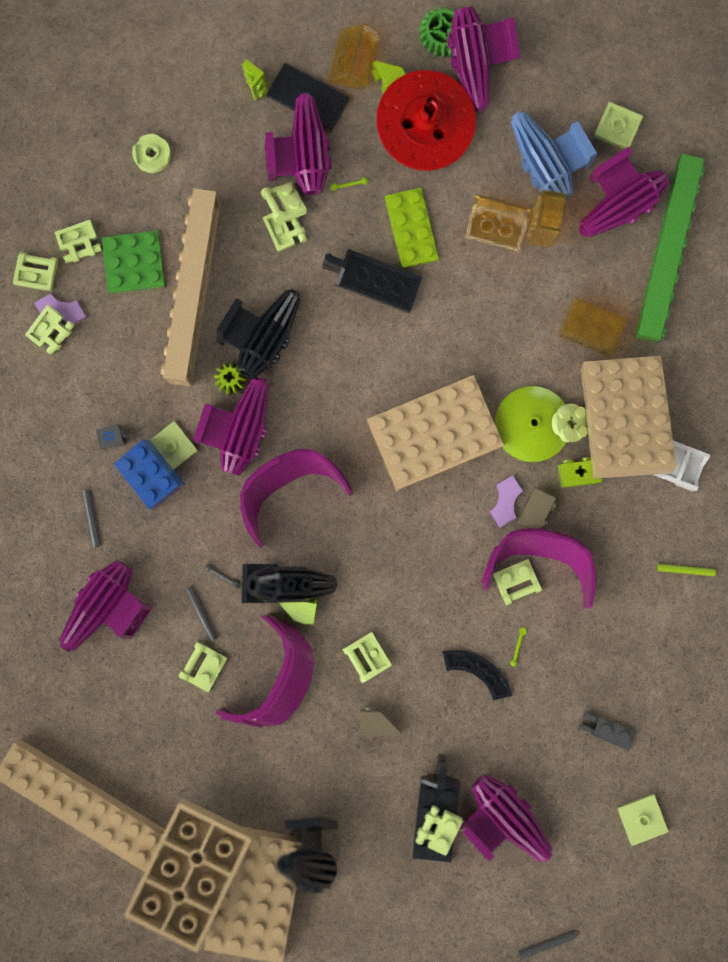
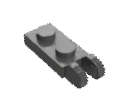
M584 712L583 717L596 722L595 727L592 729L585 724H580L578 728L621 748L630 749L636 734L635 731Z

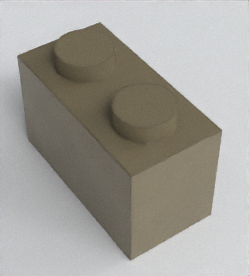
M536 488L532 489L516 524L527 529H545L548 523L546 518L549 513L552 514L556 507V503H554L556 498Z

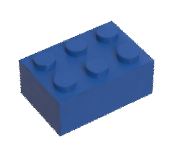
M141 440L114 463L115 467L148 509L157 508L185 485L151 440Z

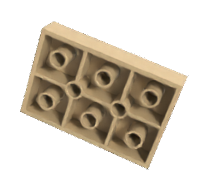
M661 356L583 362L581 376L593 479L672 473L676 468V459Z
M474 375L367 419L396 492L504 446Z
M182 798L124 916L197 953L254 833Z
M243 827L253 832L254 835L207 931L204 950L267 962H283L296 888L295 884L277 871L276 863L281 855L301 849L302 840L301 837Z

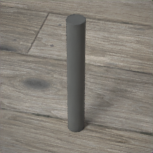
M84 490L82 494L92 546L98 547L100 546L91 494L90 490Z
M192 586L185 589L210 641L217 639L218 637Z
M570 931L518 951L522 960L576 939L574 931Z

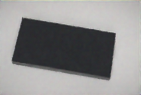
M284 63L267 92V97L295 111L296 98L303 93L310 94L315 98L322 126L332 131L348 104L350 97Z

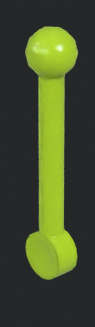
M364 177L362 178V180L344 183L340 185L331 184L330 189L332 191H336L339 188H344L348 186L358 184L366 185L368 184L369 180L368 178Z
M523 627L519 629L518 643L514 657L510 661L512 667H516L518 664L517 657L523 635L527 633V630Z

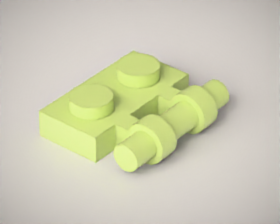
M273 213L262 217L278 253L295 246L293 240L295 237L299 238L300 243L307 241L306 231L304 227H301L298 220L299 217L281 223L275 222ZM291 222L294 230L289 231L286 223Z
M91 220L55 232L60 250L62 252L69 250L70 254L63 256L66 263L72 261L75 263L80 261V258L92 257L96 255L95 253L102 251L100 244L92 246L91 241L98 238ZM85 244V249L76 251L75 247Z
M46 305L25 335L39 347H42L46 342L50 345L46 351L53 355L56 350L61 348V343L66 337H69L75 325L68 321L63 326L60 322L64 316L50 305ZM56 329L60 333L53 339L51 334Z
M432 806L430 812L428 811L425 816L426 820L423 826L417 832L416 843L422 845L425 839H429L428 848L446 856L462 825L463 818L444 810L442 816H439L437 814L440 809ZM436 823L437 826L434 832L430 831L432 824Z

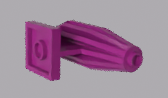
M469 6L454 10L447 44L452 52L451 66L455 69V73H458L463 88L472 100L475 112L486 110V106H489L490 65L520 58L514 17L484 25L474 7Z
M308 93L300 94L296 98L291 137L274 138L273 132H265L267 180L275 181L276 176L294 175L305 195H318L323 192L329 170L332 169V160L328 158L330 139H326V133L322 126L315 98Z
M629 147L598 166L588 178L592 184L597 181L606 196L579 222L580 227H578L580 234L583 237L591 238L625 225L628 222L631 225L640 219L639 215L643 212L648 214L656 208L655 204L660 201L659 199L669 186L666 175L661 170L638 174L629 160L633 153Z
M256 377V379H251L232 413L207 403L204 405L193 441L220 449L222 471L240 476L253 461V458H258L261 449L258 443L260 439L264 440L267 431L264 425L270 385L266 383L267 380L264 378Z
M115 560L103 569L93 572L88 577L86 586L81 588L75 596V605L59 638L61 648L68 652L70 650L75 651L103 624L114 630V634L119 638L131 639L153 607L128 592L133 572L131 568L121 561Z
M486 774L480 776L471 786L478 809L465 822H462L460 827L462 833L489 862L495 857L492 852L506 838L538 862L548 861L553 855V848L529 810L531 806L524 798L520 800L516 796L518 792L511 784L507 786L505 783Z

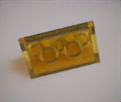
M366 23L340 29L326 82L352 89L367 87L380 34Z
M476 194L465 238L519 252L531 209Z

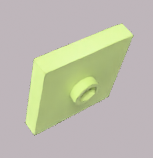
M608 102L593 137L622 150L627 147L630 148L643 115Z
M175 421L150 439L174 470L198 452Z
M654 794L617 807L632 846L668 833Z

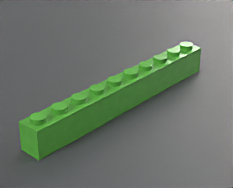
M682 153L677 159L634 338L657 343L665 336L666 328H664V324L670 316L668 307L669 303H672L675 292H673V287L679 279L677 270L681 266L684 257L681 253L682 249H685L688 238H686V233L692 225L690 216L696 208V202H694L695 195H698L701 184L698 183L705 171L703 158Z

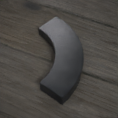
M449 650L442 652L446 671L460 670L477 676L487 686L493 700L512 696L504 676L488 660L466 651Z

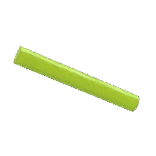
M657 563V571L705 576L716 575V569Z

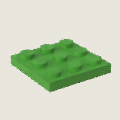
M158 230L102 237L109 294L165 287Z

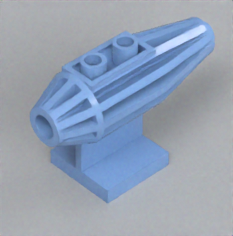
M517 112L512 116L511 125L522 156L521 165L525 173L528 172L530 174L533 187L535 189L538 188L540 193L543 192L551 199L556 200L555 202L557 203L565 201L574 194L571 173L582 167L585 170L592 167L597 152L578 121L571 124L570 130L567 133L552 140L527 112ZM549 192L555 193L554 195L549 196Z

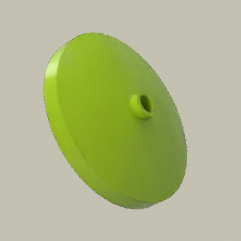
M537 386L523 387L510 393L499 405L494 420L504 445L502 448L512 457L524 462H541L555 456L566 444L559 435L554 433L552 428L554 413L557 412L560 406L565 405L562 399L554 392ZM531 420H534V422H537V425H536V426H532V425H531Z

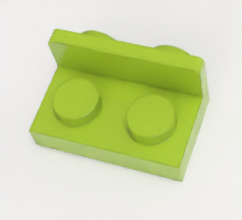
M246 59L242 63L243 74L247 79L246 82L251 89L253 98L257 101L267 94L268 84L264 72Z

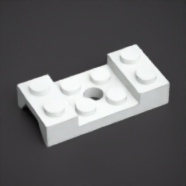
M673 441L676 468L672 473L652 475L675 483V485L689 491H697L703 466L710 458V454Z

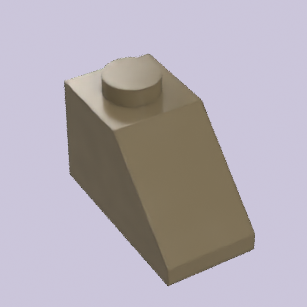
M365 706V710H361V736H400V730L381 710H376V706Z

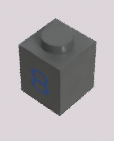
M116 424L96 430L100 449L107 450L126 445L125 440L128 439L126 429L122 428L121 425Z

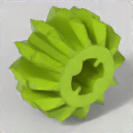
M230 362L229 367H227L226 363H223V370L219 367L216 369L220 374L214 375V378L218 380L215 382V385L220 386V392L226 389L227 395L231 394V389L237 394L236 387L243 389L244 387L240 382L245 383L247 380L237 370V366L234 368L233 362ZM230 374H232L234 379H231V381L228 383L226 377H229Z

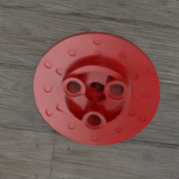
M419 70L399 77L386 89L378 105L376 126L383 147L394 160L410 169L434 171L453 164L466 152L474 136L476 115L470 96L455 79L441 72ZM409 123L412 126V128L405 129L403 127V124ZM438 133L442 136V139L437 140L433 135Z

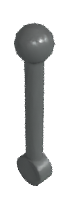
M210 564L205 565V571H210L239 588L240 584L216 571Z

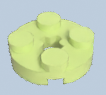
M146 134L140 137L137 144L134 145L132 155L135 163L142 171L157 173L169 165L171 150L168 143L160 138V136ZM153 149L154 152L157 153L156 155H154V157L151 158L150 156H147V154H149L150 150Z
M576 404L560 406L552 417L554 433L559 435L562 441L569 443L579 441L582 437H585L588 434L586 410ZM570 419L572 421V427L571 425H568V421H570Z

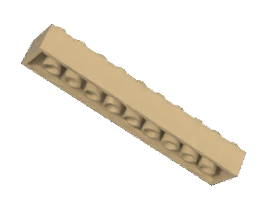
M194 188L192 195L190 194L188 198L190 211L186 213L185 217L187 230L182 235L184 248L179 254L181 267L177 269L176 273L178 286L173 291L175 304L170 310L172 323L167 328L169 341L164 347L166 360L161 366V375H163V378L168 383L192 386L221 206L216 191Z
M21 739L13 743L0 764V782L143 872L146 871L165 832L164 828Z

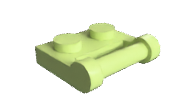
M292 182L274 188L266 187L262 189L261 195L263 199L267 200L276 223L307 214V209ZM274 197H278L284 212L280 211Z
M19 252L13 284L52 291L59 261L58 258L51 257L49 259ZM27 262L49 267L48 270L25 267V264Z
M529 559L493 573L506 606L512 604V601L533 592L538 593L542 591ZM529 579L531 580L532 585L511 594H508L506 591L510 587Z
M372 632L342 649L359 673V679L362 683L392 666ZM354 649H360L372 669L370 672H366Z
M197 641L193 654L184 670H181L178 676L209 693L227 657ZM205 652L207 656L196 676H191L190 673L201 653Z

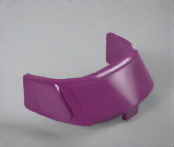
M297 449L271 459L260 466L245 481L240 491L241 515L246 530L259 548L264 547L257 521L261 505L273 492L302 476L319 474L333 479L349 496L352 495L351 487L346 478L331 460L314 450Z
M518 529L510 532L502 539L498 546H495L481 581L483 583L482 590H489L493 570L506 558L512 555L524 554L540 556L563 562L574 570L579 576L582 585L583 607L592 609L597 587L595 564L589 549H586V546L578 539L562 532L547 529Z
M262 614L261 618L277 631L282 639L285 652L283 665L268 698L260 708L245 715H236L221 708L215 712L216 715L221 716L220 719L256 728L278 726L291 717L300 706L307 692L314 669L313 649L305 637L291 624L267 614Z

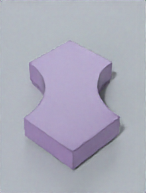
M49 294L34 302L40 314L46 305H50L64 316L63 320L66 323L70 321L75 325L87 318L77 300L64 303L56 300L52 294Z
M513 475L496 485L499 498L496 506L490 513L499 528L516 518L514 503L517 496L523 492Z

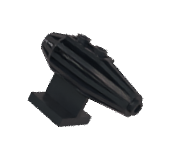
M285 290L260 317L243 309V302L236 298L216 329V342L223 346L227 342L240 350L237 370L245 377L254 379L266 369H270L272 364L276 365L281 357L279 354L281 349L287 348L290 342L288 338L301 301L298 292L295 290Z
M242 564L241 603L305 602L333 594L337 588V581L333 575L309 568L278 566V564Z
M324 817L285 820V829L301 832L302 848L281 855L276 863L277 871L295 884V888H301L302 892L323 893V889H330V885L337 876V865L329 853L322 851V831L338 829V821Z

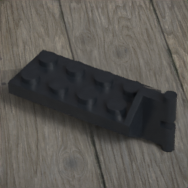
M350 249L347 250L344 260L328 253L325 255L322 263L323 269L338 274L335 286L408 314L412 309L422 280L421 276Z
M439 754L437 757L436 773L423 775L420 779L412 858L442 862L452 861L454 841L446 856L428 848L429 839H425L422 845L416 843L417 832L423 826L426 820L425 816L428 811L430 812L432 806L440 809L437 814L439 816H442L444 810L457 815L460 780L447 776L446 760L443 754ZM436 823L432 824L430 831L434 832L437 826Z

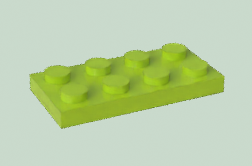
M421 187L384 196L402 269L438 261L439 258Z

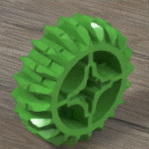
M445 5L444 9L441 10L438 6L436 12L431 9L429 14H425L424 20L420 23V42H423V48L428 47V53L434 50L435 57L438 53H441L442 59L445 53H447L449 58L452 56L451 49L448 48L447 37H449L448 33H450L452 23L447 21L452 22L454 7L451 10H447ZM438 22V26L429 31L430 27Z

